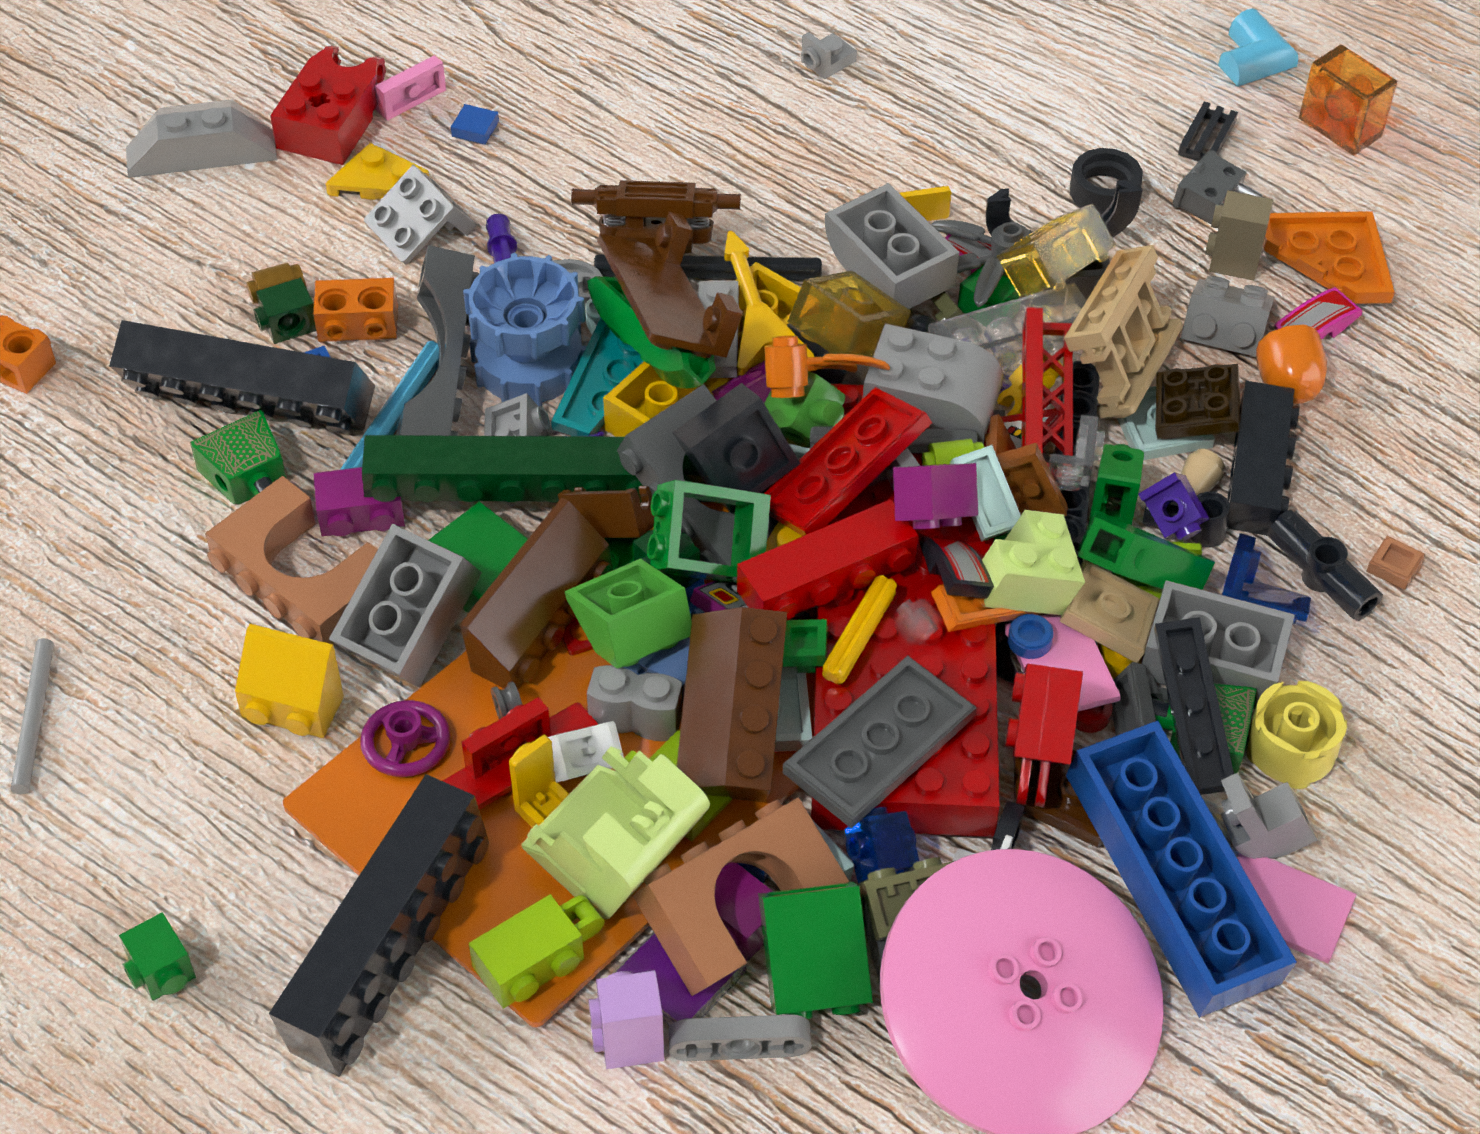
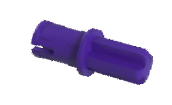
M493 214L486 220V229L489 235L487 250L493 256L494 263L511 258V254L517 250V240L511 235L509 218L504 214Z

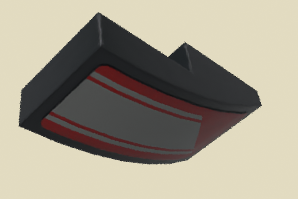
M922 536L919 543L929 574L941 575L947 595L988 598L994 588L993 582L983 561L970 545L962 540Z

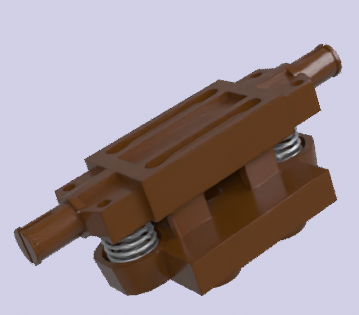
M620 180L619 185H600L595 190L572 188L571 203L572 205H594L597 214H604L599 220L600 234L656 246L657 229L661 223H665L668 212L683 214L692 229L684 252L685 254L692 253L693 244H704L711 241L714 221L709 218L713 217V213L717 209L740 210L741 194H719L715 188H696V183Z

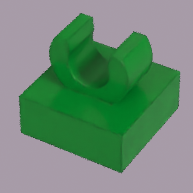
M827 619L787 620L782 667H796L797 673H816V666H823L827 660Z

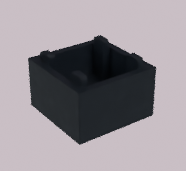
M742 383L673 432V435L706 485L761 493L801 464L762 399ZM721 503L731 514L735 512L736 505Z

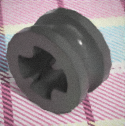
M513 681L508 682L507 687L502 690L498 689L497 686L491 688L492 700L499 719L506 716L514 707L522 705L519 692Z

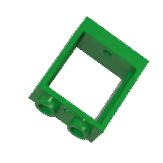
M672 480L657 485V490L654 492L651 500V513L655 516L653 534L650 536L647 544V556L651 560L650 565L664 574L737 584V564L766 552L771 495L681 480ZM684 497L736 505L731 566L679 558Z

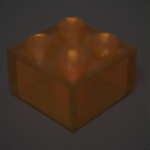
M1340 44L1312 62L1298 119L1354 156L1382 137L1398 81Z

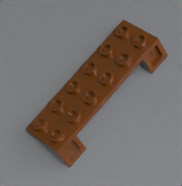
M668 212L665 223H661L657 229L656 246L599 234L597 242L648 340L653 345L666 350H671L673 347L688 349L694 355L703 358H710L712 355L727 358L743 313L733 296L718 292L713 305L708 306L705 310L680 266L692 232L683 214Z

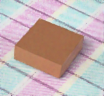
M1386 536L1370 560L1366 572L1405 590L1421 566L1425 553Z

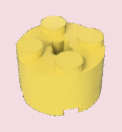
M1298 680L1297 685L1283 686L1284 682H1280L1266 689L1258 700L1247 736L1246 756L1251 763L1255 764L1267 776L1283 783L1288 782L1291 788L1304 789L1310 783L1326 776L1333 768L1347 730V719H1344L1341 712L1343 707L1339 699L1326 688L1309 681Z

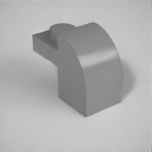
M1238 772L1221 780L1228 797L1221 801L1225 811L1221 813L1233 846L1240 854L1254 859L1263 857L1272 859L1287 855L1318 841L1301 803L1288 782L1253 797Z

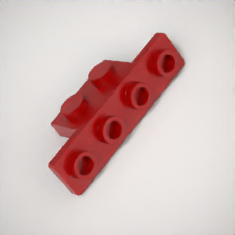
M537 697L525 705L522 704L514 707L503 718L487 727L476 729L468 738L461 741L465 768L442 781L474 795L480 810L512 791L509 760L523 744L532 743L542 735L550 737L595 726L598 723L579 702H575L549 717V708Z

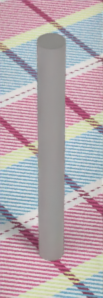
M46 638L38 639L35 646L10 788L16 794H26L30 789L54 648L53 641Z

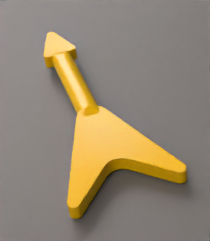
M728 231L724 259L731 261L747 305L737 365V374L744 375L762 352L765 351L764 346L773 345L772 337L796 335L767 304L762 302L747 261L749 248L733 231ZM807 348V357H814V354Z

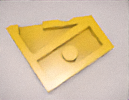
M369 143L325 183L328 195L335 197L339 196L340 190L360 192L361 199H382L412 165H415L427 176H429V170Z

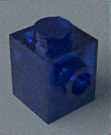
M887 807L874 808L852 829L850 827L844 829L847 838V853L854 863L858 883L867 881L869 873L881 869L895 868L896 874L908 872L914 869V863L920 861L916 848V834L910 826L907 811L888 813Z

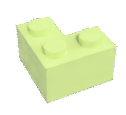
M1024 510L1006 539H996L982 559L994 585L988 598H984V607L1004 608L1062 615L1085 583L1063 514Z

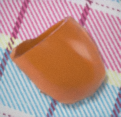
M1304 324L1285 326L1269 332L1258 342L1256 349L1257 367L1264 384L1293 388V404L1311 401L1320 393L1324 387L1327 358L1317 330Z

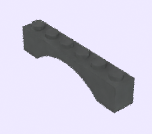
M428 245L421 268L417 300L427 313L436 334L439 346V369L432 381L417 396L405 403L396 435L458 436L457 431L451 430L452 422H458L462 406V399L456 398V390H462L467 367L460 365L461 357H467L471 335L464 333L465 326L470 327L469 314H466L463 290L470 289L474 279L479 275L478 272H473L475 255Z

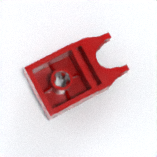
M332 45L326 46L309 58L270 115L276 149L344 165L373 120L372 113L378 105L375 85L383 82L386 74L384 58L378 56L370 57L357 66L345 67L340 65L339 47Z

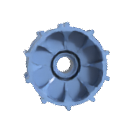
M512 253L511 258L498 261L489 267L480 266V274L474 279L470 289L463 290L466 314H469L471 331L469 346L471 362L476 363L474 367L477 387L481 388L484 386L493 395L501 398L502 402L527 393L538 407L542 406V402L555 399L565 393L586 349V346H582L581 322H585L584 297H579L578 273L568 272L564 267L553 262L550 255L546 256V258L533 256L517 257L516 253Z

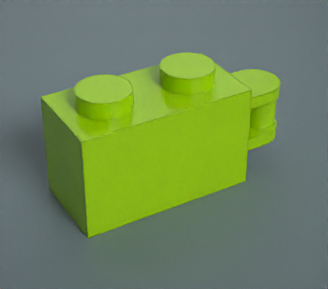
M550 894L469 942L472 967L504 1009L515 1001L522 1002L529 999L541 985L554 977H563L571 973L579 965L580 961L584 960L583 942L597 934L604 926L605 920L585 895H578L559 906ZM578 918L580 922L574 925L572 921Z

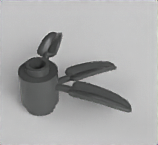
M939 220L931 224L938 232L955 235L971 241L979 240L991 245V255L977 258L976 254L968 253L959 256L957 273L979 268L982 264H985L974 291V302L977 307H981L987 302L1003 275L1013 282L1021 280L1026 275L1031 244V234L1026 227L1016 222H1007L995 228L990 237L984 235L985 229L983 227L968 222Z

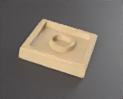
M1084 559L1080 568L1085 583L1063 612L1059 622L1138 663L1145 653L1160 599Z

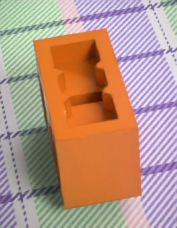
M394 277L316 280L313 315L318 342L397 339L398 301Z
M1 315L0 383L27 394L56 364L51 341L41 330L28 328L6 315Z

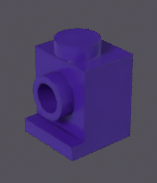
M1174 472L1138 493L1141 500L1147 505L1165 539L1174 540L1177 538L1179 542L1190 539L1202 530L1199 525L1210 519L1186 475ZM1175 501L1179 506V511L1177 515L1170 517L1167 512V506Z

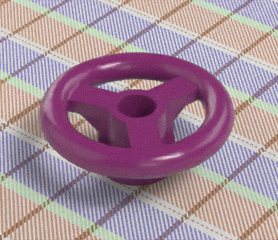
M404 700L385 705L370 716L362 729L360 745L367 762L379 772L395 777H410L432 769L443 759L449 748L451 733L447 720L436 708L424 702ZM420 716L427 718L435 727L423 726ZM381 724L385 726L386 735L391 740L392 746L386 759L378 754L374 746V736ZM436 742L432 751L424 758L412 763L400 764L406 752L413 750L418 744Z

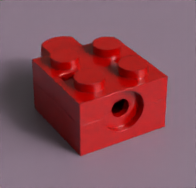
M1027 663L1024 673L1016 672L1012 702L1020 703L1018 719H1009L1005 747L1014 748V758L1022 759L1016 804L1026 805L1032 760L1040 761L1035 807L1044 808L1050 764H1071L1083 671Z

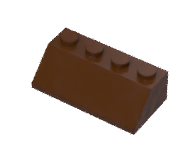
M561 497L460 623L471 672L503 689L507 687L508 682L513 681L518 690L524 682L531 681L539 668L540 661L549 649L554 650L560 644L564 630L573 618H576L566 599L565 591L590 581L594 577L613 571L609 544L570 501Z
M738 607L693 614L676 767L690 778L705 795L765 802L771 791L787 612Z

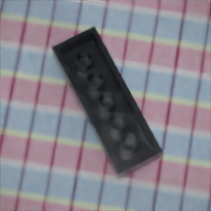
M121 320L109 367L122 377V382L132 385L135 388V393L144 397L158 399L160 394L173 396V400L191 406H196L197 401L211 403V407L229 413H234L235 408L249 410V414L261 410L267 420H272L274 415L288 417L287 421L304 427H311L312 422L326 424L327 429L342 434H349L351 429L364 431L375 389V384L356 362Z
M425 774L269 1012L273 1023L291 1054L340 1077L347 1064L351 1065L357 1060L364 1045L365 1035L373 1023H378L384 1017L389 1007L392 992L399 982H404L410 976L415 965L416 954L424 942H429L433 939L440 925V916L449 902L454 903L459 898L464 887V878L473 864H479L487 852L489 839L474 795Z

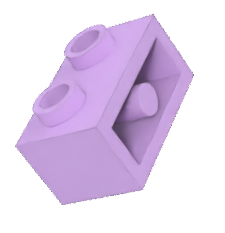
M621 971L613 973L607 978L596 979L598 998L588 999L594 1052L604 1051L606 1069L664 1061L663 1014L656 972L648 971L633 974Z

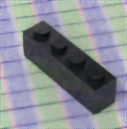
M1252 381L1245 382L1240 402V432L1235 434L1227 500L1230 503L1227 529L1267 536L1269 527L1278 519L1279 515L1288 511L1290 498L1282 496L1283 490H1289L1293 466L1286 465V459L1292 460L1296 444V436L1289 435L1290 429H1296L1300 406L1293 405V388Z

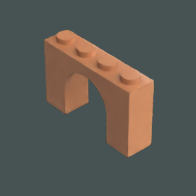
M281 476L205 533L209 547L207 556L211 564L219 572L224 573L226 571L233 576L239 587L247 595L252 596L255 594L260 598L274 617L277 619L283 617L292 624L298 636L334 645L335 643L330 641L329 638L378 549L367 542L330 571L313 577H292L274 569L271 565L279 552L316 524L311 497L284 476Z
M799 797L784 806L779 799L771 802L755 813L759 821L746 827L743 820L733 824L718 834L722 842L710 849L705 841L681 855L684 864L674 870H671L667 863L662 865L644 879L647 886L633 895L691 996L711 986L747 963L723 924L715 904V884L724 865L745 863L755 866L767 873L776 882L781 891L849 882Z

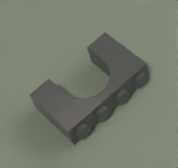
M704 384L627 434L617 449L621 464L625 470L631 475H635L643 486H649L652 495L657 490V485L672 480L685 481L682 467L686 453L673 435V432L717 401ZM684 497L681 532L687 534L694 545L700 550V561L731 566L735 512L731 514L730 512L717 511L703 505L697 499ZM770 516L767 540L778 523L777 520Z

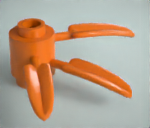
M798 336L772 337L773 345L764 346L766 387L771 388V397L804 396V386L808 385V371L832 368L855 373L858 370L856 364L890 370L889 364L885 361L863 355L825 354L823 357H807V344L798 343Z

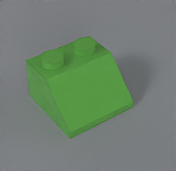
M642 559L565 591L566 599L594 651L617 669L632 666L638 663L641 658L658 650L670 649L676 646L679 641L690 637L692 621L685 588Z

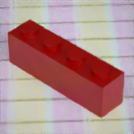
M889 499L738 563L737 592L748 608L787 612V620H790L804 610L816 605H825L835 597L850 590L868 586L877 576L901 572L916 562L918 534L908 521H895V503L892 499Z

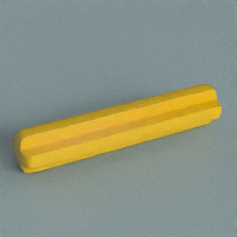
M880 575L872 582L823 665L824 671L822 675L826 680L832 681L835 684L845 682L896 594L897 584L893 579Z

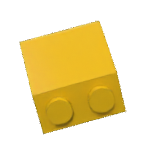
M249 624L246 630L235 688L241 717L254 724H270L288 729L296 735H312L324 739L344 698L334 645Z

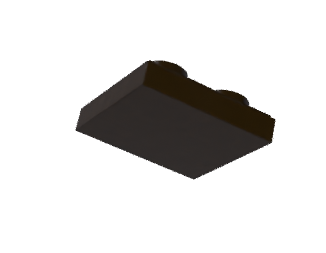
M1238 363L1228 365L1214 364L1209 367L1190 369L1175 368L1169 371L1157 372L1155 420L1157 440L1240 432Z

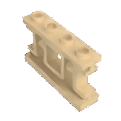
M1153 245L1118 250L1064 337L1070 352L1083 350L1080 356L1082 364L1094 363L1103 384V388L1097 397L1099 402L1097 414L1099 418H1125L1136 412L1183 327L1180 318L1169 319L1172 313L1170 306L1159 307L1150 283L1156 274L1154 265L1158 260Z

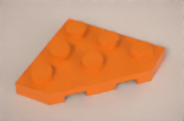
M1373 211L1270 213L1263 243L1265 252L1327 289L1336 287L1355 304L1392 303L1395 291Z

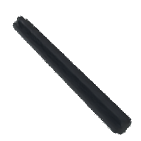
M595 255L594 267L600 271L602 276L616 277L605 255ZM683 255L680 263L687 279H737L731 261H726L724 256ZM749 256L747 258L750 267L757 262L787 280L818 281L822 276V261L818 257Z

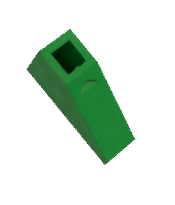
M1095 510L1078 548V557L1119 575L1160 589L1164 588L1165 581L1167 580L1203 590L1215 564V561L1098 510Z

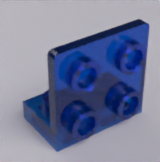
M1240 533L1222 595L1295 614L1293 624H1296L1297 620L1307 622L1311 597L1254 581L1261 551L1254 550L1256 537Z

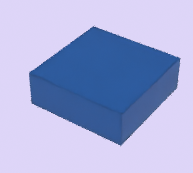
M464 104L451 125V135L455 138L485 145L499 123V114L497 111Z

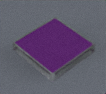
M653 931L612 974L621 971L633 974L655 971L663 1021L670 1026L672 1023L682 1019L703 1018L747 972V963L711 986L691 996Z

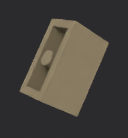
M1227 190L1224 206L1216 204L1211 227L1218 228V232H1210L1205 255L1212 256L1209 272L1255 280L1273 199Z

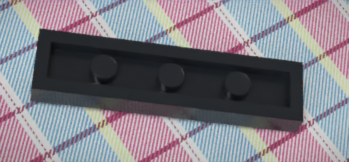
M1200 617L1156 623L1154 633L1182 764L1200 795L1225 792L1221 780L1233 775L1234 771Z

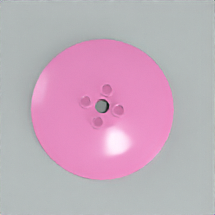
M997 849L979 852L954 861L929 877L905 902L893 922L883 950L880 968L881 1005L886 1028L893 1047L902 1064L921 1090L942 1110L973 1129L986 1134L1082 1133L1102 1123L1119 1111L1136 1093L1151 1069L1158 1051L1164 1014L1160 974L1149 942L1128 908L1111 890L1086 871L1067 861L1051 855L1019 849ZM1022 975H1030L1037 979L1041 986V996L1039 999H1030L1023 994L1020 989V978Z

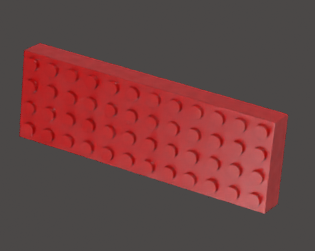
M831 384L845 394V401L842 405L844 416L863 399L864 385ZM912 454L919 465L922 466V454ZM888 479L871 487L867 486L828 525L889 499H892L894 502V491ZM968 516L962 517V525L914 529L918 534L916 562L901 572H892L885 575L886 578L893 579L896 582V594L845 682L835 684L832 681L826 680L822 675L824 671L823 666H816L813 737L906 656L912 658L977 708L975 718L852 829L811 796V818L821 829L993 837L995 834L1000 807L995 623L948 632L931 593L939 585L944 584L941 575L929 574L919 543L922 536L962 540L970 545L982 560L992 546L993 538L982 542L972 517ZM909 520L908 522L913 527V520ZM872 582L864 588L850 590L835 597L829 603L818 606L817 619H827L828 624L827 658Z

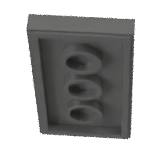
M906 656L783 763V774L852 829L975 718L977 708L912 658Z

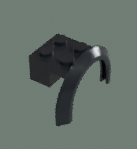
M1118 180L1113 200L1107 210L1094 221L1082 227L1057 233H1042L1029 230L1031 244L1025 281L1030 307L1052 308L1080 306L1086 303L1110 263L1107 244L1102 243L1121 233L1133 221L1140 206L1143 191L1141 187L1126 180ZM1009 188L1000 189L987 199L985 221L990 235L998 226L1007 222H1014L1009 215L1011 204Z

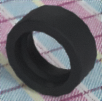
M1112 148L1088 150L1081 154L1073 164L1070 196L1074 203L1082 210L1100 216L1110 206L1115 188H1101L1091 184L1086 179L1098 175L1111 176L1141 187L1143 170L1138 161L1126 152Z

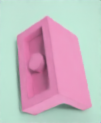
M434 55L375 85L378 102L375 110L388 121L446 91L443 62Z

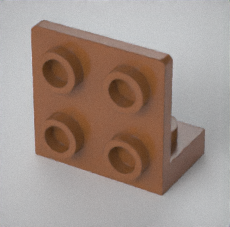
M1000 415L991 416L990 432L985 435L986 446L992 445L1020 515H1022L1024 510L1067 516V503L1037 443L1016 448Z

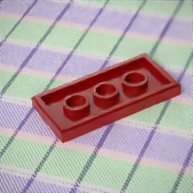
M876 387L873 388L799 459L801 464L780 478L764 493L771 495L769 516L801 536L826 527L932 424L926 412Z

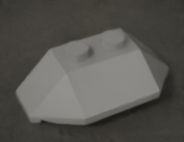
M233 99L159 108L126 147L128 178L277 160L273 130Z

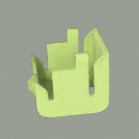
M611 746L602 756V759L614 770L597 765L539 826L536 824L527 835L528 838L521 844L522 849L574 897L585 895L603 919L611 918L710 807L705 793L662 754L652 762L639 750L629 763L620 755L621 750Z

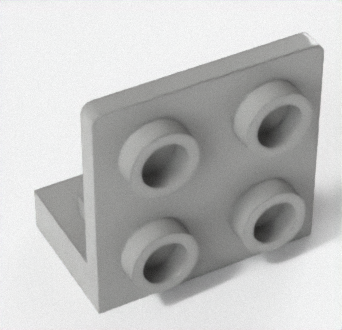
M412 165L364 218V222L404 264H408L442 226L449 231L456 227L466 236L477 226L433 179L415 165Z

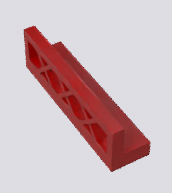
M1027 307L1022 326L1021 447L1037 443L1043 455V447L1051 441L1063 452V463L1046 462L1052 475L1071 476L1073 472V351H1069L1064 337L1073 323L1043 322V308ZM1043 335L1063 336V347L1054 355H1051L1043 348ZM1062 357L1063 366L1058 362V360H1060ZM1050 367L1063 378V384L1053 392L1043 385V373ZM1061 394H1063V402L1058 399ZM1050 404L1063 415V421L1053 429L1043 422V410ZM1062 430H1063V440L1058 436V434H1059Z

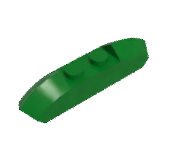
M595 276L587 281L594 307L611 332L622 342L632 346L640 354V358L650 364L662 380L672 386L688 389L703 385L716 370L714 355L710 358H703L694 355L688 349L673 347L671 350H666L653 345L648 340L617 278Z

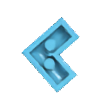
M1247 9L1236 16L1230 26L1228 35L1239 47L1222 53L1218 66L1237 87L1297 67L1298 53L1256 9Z

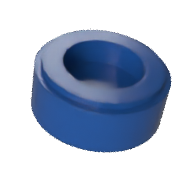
M1025 614L1017 617L1010 624L1008 644L1016 655L1026 659H1036L1046 655L1051 649L1053 628L1045 618L1039 615Z

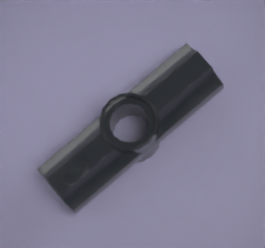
M1291 509L1279 515L1278 519L1269 527L1267 536L1302 569L1301 576L1304 584L1311 590L1326 592L1352 619L1356 618L1360 621L1370 615L1372 610L1380 604L1383 594L1347 560V548L1341 541L1332 537H1323L1297 511L1293 512Z

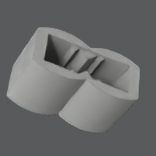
M612 665L594 667L587 690L588 714L598 724L614 721L618 733L633 731L638 736L648 740L667 741L679 730L683 709L682 682L674 677L660 673L637 675L635 672L623 667L618 669Z

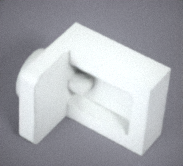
M614 721L548 737L552 741L556 782L588 775L597 765L611 769L612 767L602 759V756L611 746L622 751Z

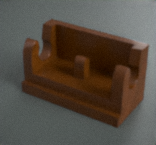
M639 486V494L642 499L641 506L636 489H628L626 491H586L584 487H575L574 492L563 490L558 494L559 500L562 497L570 501L603 538L641 537L654 527L655 516L651 513L653 495L649 486Z

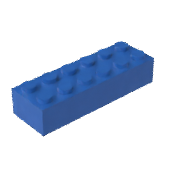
M1158 720L1077 750L1066 777L1198 1017L1200 1018L1282 984L1297 961Z

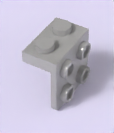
M1207 276L1206 280L1199 279L1191 294L1180 339L1256 357L1258 342L1264 336L1274 297L1267 295V289L1255 285H1245L1244 289L1229 286L1230 281L1222 277Z

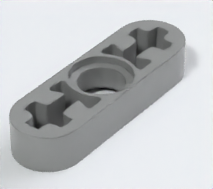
M799 1015L690 1018L676 1021L668 1029L669 1053L673 1058L682 1061L795 1057L803 1055L811 1049L810 1023L808 1019Z

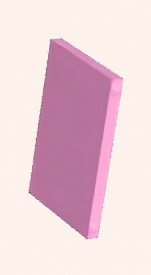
M1041 615L1053 628L1052 646L1049 652L1040 658L1026 659L1016 655L1023 672H1025L1027 663L1083 671L1078 711L1120 701V691L1117 689L1095 641L1059 622L1061 615ZM1011 623L1005 624V634L1007 636Z
M1239 853L1237 856L1238 861L1287 946L1329 964L1356 894L1268 857L1254 859Z

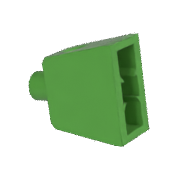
M808 371V385L804 386V396L773 398L770 391L764 403L787 442L805 448H810L811 427L835 426L843 418L844 409L842 405L845 401L844 393L817 374Z

